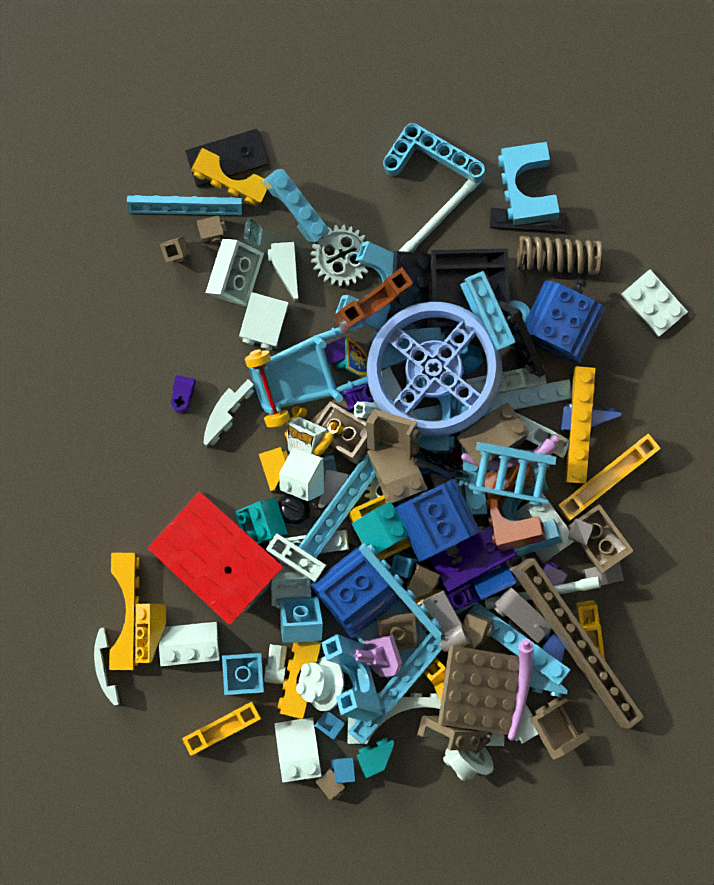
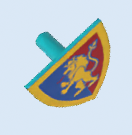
M345 336V358L335 362L336 368L340 369L346 366V369L358 376H366L368 356L354 340Z

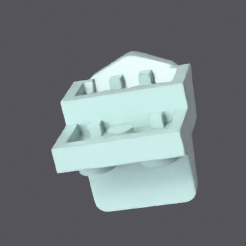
M278 562L283 568L271 580L272 606L279 608V599L311 597V579Z

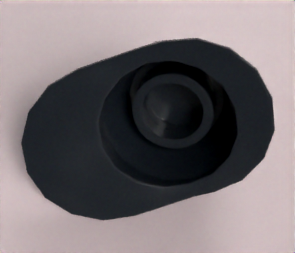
M285 494L278 500L284 522L303 531L311 530L321 516L318 506L312 501H306L291 494Z

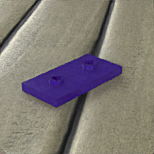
M489 526L456 544L459 551L457 556H461L462 561L455 565L451 563L453 557H448L446 551L430 558L448 593L517 556L514 549L501 551L497 546H494L492 540L494 528Z

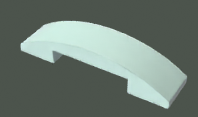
M100 628L94 649L97 677L108 699L114 705H120L117 685L109 686L102 649L108 648L109 642L106 628Z

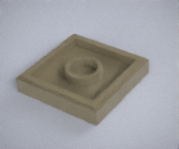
M414 613L376 618L378 638L393 635L398 650L419 647L416 615Z

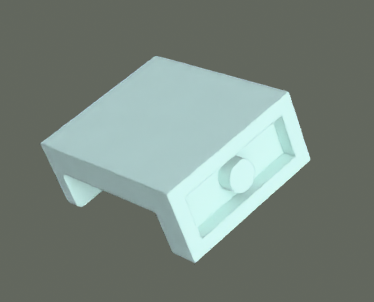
M251 292L239 334L240 339L243 340L242 342L248 345L260 344L261 348L266 350L277 349L278 339L289 303Z

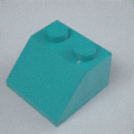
M391 501L352 523L362 544L366 543L368 546L371 544L378 554L408 537L407 531Z

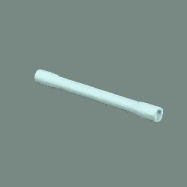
M468 179L463 187L399 251L414 252L419 244L480 183H474Z
M599 576L576 582L555 585L554 588L560 595L601 588ZM526 591L518 593L525 601L532 600ZM501 595L485 598L487 610L497 607L494 603Z

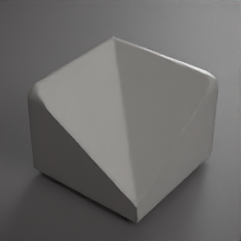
M575 518L568 539L586 546L594 526Z

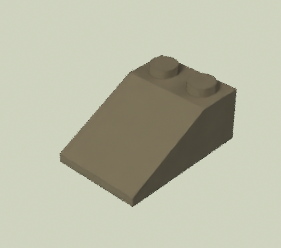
M329 402L315 424L327 429V433H329V424L332 422L338 423L335 430L338 426H343V432L341 434H334V439L328 447L358 465L369 450L367 448L366 421L356 418L352 413Z
M507 402L464 431L457 439L479 468L482 455H480L481 451L476 450L477 442L515 448L524 443L530 431ZM492 453L488 463L497 459L500 454Z
M385 444L377 447L375 451H367L387 503L391 501L394 504L427 490L418 466L414 465V458L407 460L406 450Z
M600 504L578 519L594 526L587 545L577 544L601 573H604L634 552ZM573 523L568 526L569 530H571Z

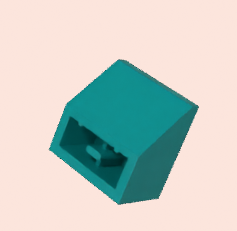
M276 497L258 501L235 511L240 528L257 544L272 540L276 533L280 536L288 534Z
M386 737L377 741V746L370 748L368 745L359 749V754L356 756L366 778L385 769L394 746L392 739L388 740Z

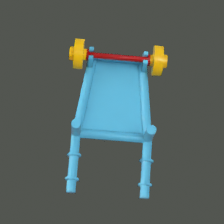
M360 323L350 331L355 332L356 329L362 328L363 323ZM332 327L330 331L315 335L270 357L269 351L255 350L245 358L263 410L269 413L264 418L267 427L279 428L290 420L288 411L281 410L282 407L331 396L337 402H341L343 400L341 393L348 389L368 384L366 375L364 378L352 382L349 380L347 384L336 387L324 350L326 347L324 340L333 337L336 339L337 336L342 335L343 332L339 327L335 329Z

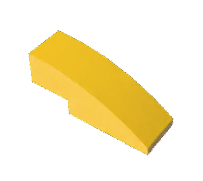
M595 600L576 603L579 624L605 660L601 625Z

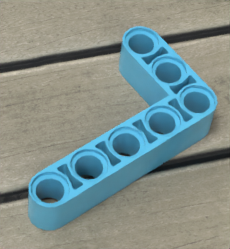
M410 123L404 128L383 161L386 173L389 176H397L401 173L414 151L418 149L474 183L482 182L486 176L483 163L414 123ZM411 132L418 133L415 137L408 136ZM427 141L434 142L430 147L424 145ZM401 147L407 148V151L404 153L398 152ZM443 150L449 151L447 156L440 155ZM458 160L466 161L465 164L461 166L456 164ZM390 163H397L395 168H388ZM475 169L482 171L479 175L472 174V171Z

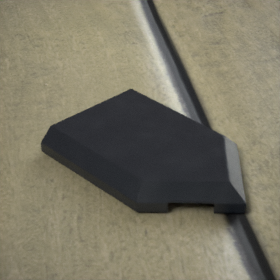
M422 447L419 448L417 455L414 454V465L447 479H465L470 476L465 470L461 471L452 460Z

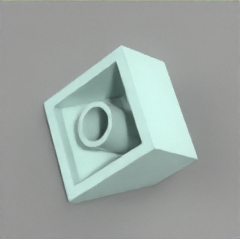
M293 448L279 473L280 490L310 501L324 494L323 458Z

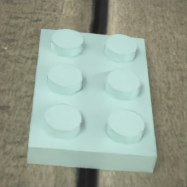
M648 270L621 294L657 337L661 336L688 312L651 270Z

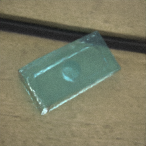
M248 218L244 230L245 243L260 246L263 228L254 220Z

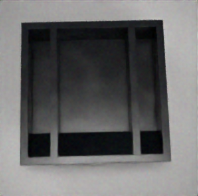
M508 248L432 250V302H446L472 312L460 284L465 282V278L484 271L497 302L503 301L510 305ZM432 317L433 328L455 329L459 322L451 319Z

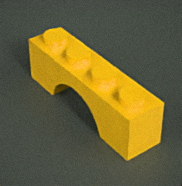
M204 148L200 150L191 169L195 177L201 180L205 178L211 181V185L220 189L223 187L228 190L229 194L235 197L239 195L245 198V202L254 206L262 202L267 191L266 186L262 183L264 179L255 174L240 181L228 178L220 168L219 156Z
M316 641L293 643L291 652H295L293 660L289 659L287 667L290 675L289 679H284L282 690L286 691L284 698L280 697L277 708L281 709L280 714L303 719L307 701L296 691L297 677L303 664L317 662L322 643Z
M252 701L183 737L182 740L192 756L262 718Z

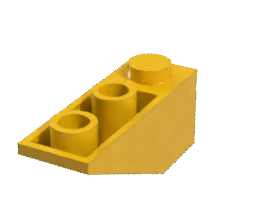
M136 604L135 663L152 662L166 625V604Z

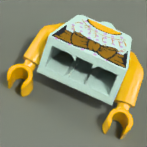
M295 406L292 408L294 416L286 424L284 433L288 441L289 452L293 448H297L319 457L333 441L334 434H341L344 428L343 426H338L335 430L338 423L332 422L329 424V433H327V429L303 419L307 414V409Z

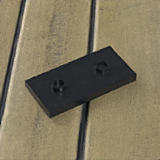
M257 128L185 150L191 169L202 148L218 155L220 168L227 177L268 165ZM193 175L196 187L211 183V181L205 178L201 180Z

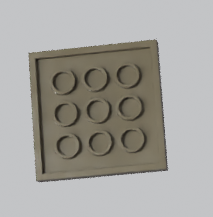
M450 645L438 724L508 735L517 698L519 657Z

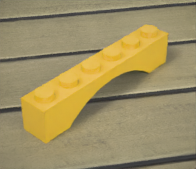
M574 367L571 428L565 482L586 484L596 368Z
M648 433L556 506L557 509L569 522L661 448Z
M111 553V573L122 588L125 598L126 616L122 632L117 642L110 649L109 670H135V666H138V663H135L136 604H139L136 588L140 586V578L136 577V569H140V557H137L136 553Z

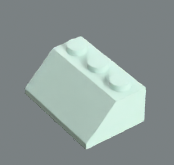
M222 239L206 293L218 299L247 307L264 253L238 240Z
M549 501L548 503H542V506L533 505L528 502L516 511L517 521L539 516L543 522L554 518L561 533L562 543L534 551L542 563H544L574 541L568 539L570 530Z
M217 622L165 627L159 641L160 665L170 666L220 661Z

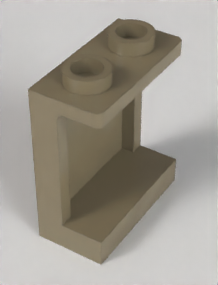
M373 409L366 421L367 448L375 451L378 444L382 443L406 450L407 460H411L414 454L417 455L420 448L417 421Z
M558 698L548 703L549 707L543 706L535 711L536 715L530 718L553 760L567 754L590 739L586 732L580 735L577 733L562 706L567 702L566 698L560 701Z
M422 716L418 735L422 737H449V750H477L481 731L438 724L439 716Z

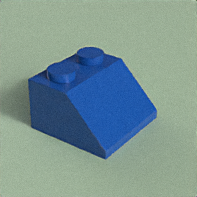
M506 563L502 564L500 568L489 571L470 581L473 584L472 587L476 596L480 599L479 601L517 583Z

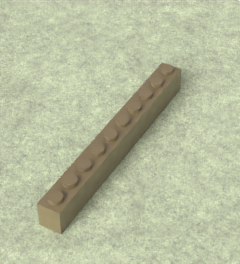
M525 559L512 569L517 579L619 726L630 729L644 718L536 560Z

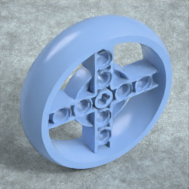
M446 302L419 303L395 314L377 333L367 360L368 385L378 408L381 411L417 421V430H419V435L423 436L450 435L474 424L492 405L499 391L502 379L500 350H496L484 322L472 312ZM431 317L447 318L459 322L444 342L431 340L418 344L401 330L410 323ZM457 335L465 337L464 341L460 344L454 342V338ZM475 336L481 342L487 358V379L481 394L461 379L463 375V362L460 353ZM404 340L410 342L409 347L406 349L400 348V343ZM389 344L407 358L405 372L409 384L394 402L391 401L384 388L381 374L383 356ZM450 350L452 355L449 358H443L442 352ZM419 352L425 354L422 361L414 359L415 355ZM436 365H438V371H433L431 373L430 366L435 367ZM447 377L454 378V383L450 386L444 384V380ZM421 379L427 381V385L424 388L417 387V382ZM460 390H469V395L466 398L460 397ZM451 394L468 408L460 415L442 421H423L409 416L424 396L437 398ZM406 395H414V401L406 403L404 401Z

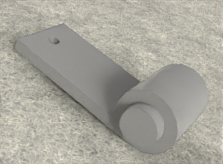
M511 587L494 603L497 606L495 610L502 617L506 614L537 643L551 629L547 620Z
M444 590L423 600L431 618H435L442 626L440 628L442 635L439 644L444 652L447 651L449 653L450 645L465 647L471 644L469 635Z

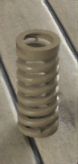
M519 236L517 270H525V265H523L524 255H527V269L530 271L533 269L537 249L538 271L543 270L547 250V270L549 272L553 271L557 251V271L559 273L563 272L567 252L568 273H573L577 253L578 273L583 274L585 258L588 253V274H599L602 253L601 241H593L592 245L590 240H586L582 245L580 240H575L572 245L570 239H565L562 244L559 238L554 239L552 243L549 237H546L542 242L540 237H535L531 241L529 236Z

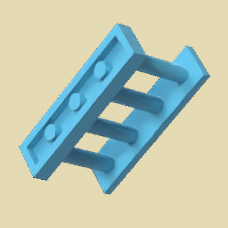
M484 271L465 278V282L460 284L472 313L484 322L496 350L501 351L515 343Z
M477 442L476 450L481 451L480 455H482L476 485L469 484L468 488L473 489L474 494L484 495L485 492L526 499L530 500V504L542 506V503H548V499L541 497L547 467L549 468L550 464L555 465L557 457ZM492 453L500 454L499 458H501L495 489L484 487L489 457H492ZM511 457L519 458L518 462H520L514 492L503 490L508 461L511 460ZM530 461H537L539 470L534 495L522 494L527 466L530 464Z

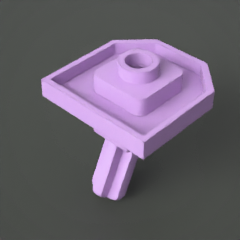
M393 635L367 639L363 641L365 650H356L354 654L356 661L366 662V665L371 666V669L380 677L398 674L402 665Z

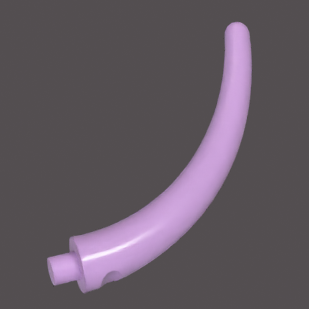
M556 435L550 440L546 438L540 446L531 452L551 455L558 449L556 444L560 439ZM462 454L461 458L463 461L477 466L469 454ZM519 458L509 460L508 467L520 465V462H518ZM493 460L488 463L487 469L499 470L501 460ZM530 461L531 466L538 463L537 461Z
M523 639L518 646V690L515 710L508 734V739L511 741L516 738L531 681L534 645L528 639Z

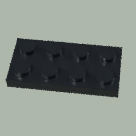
M394 251L393 273L403 268L413 282V285L406 293L391 302L390 318L405 308L429 301L431 254ZM427 318L410 323L403 329L427 328Z
M499 301L498 305L515 340V343L511 344L510 348L516 353L517 364L520 368L528 370L530 374H534L539 378L542 377L546 372L520 311L503 301Z

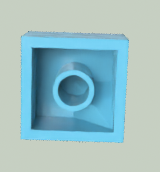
M318 596L279 599L280 627L283 643L322 641L323 623Z
M261 653L222 656L224 695L264 692Z

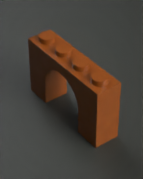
M401 268L387 277L371 293L357 302L353 300L340 309L333 319L343 334H346L406 293L413 285V282L404 269Z
M530 464L527 466L523 490L533 488L536 485L533 468ZM520 465L507 468L503 490L515 491ZM499 470L486 473L484 487L495 489ZM487 492L488 498L485 501L487 509L491 512L489 523L491 528H494V534L492 535L494 546H497L501 551L546 541L544 524L539 516L521 521H509L502 514V507L508 496Z

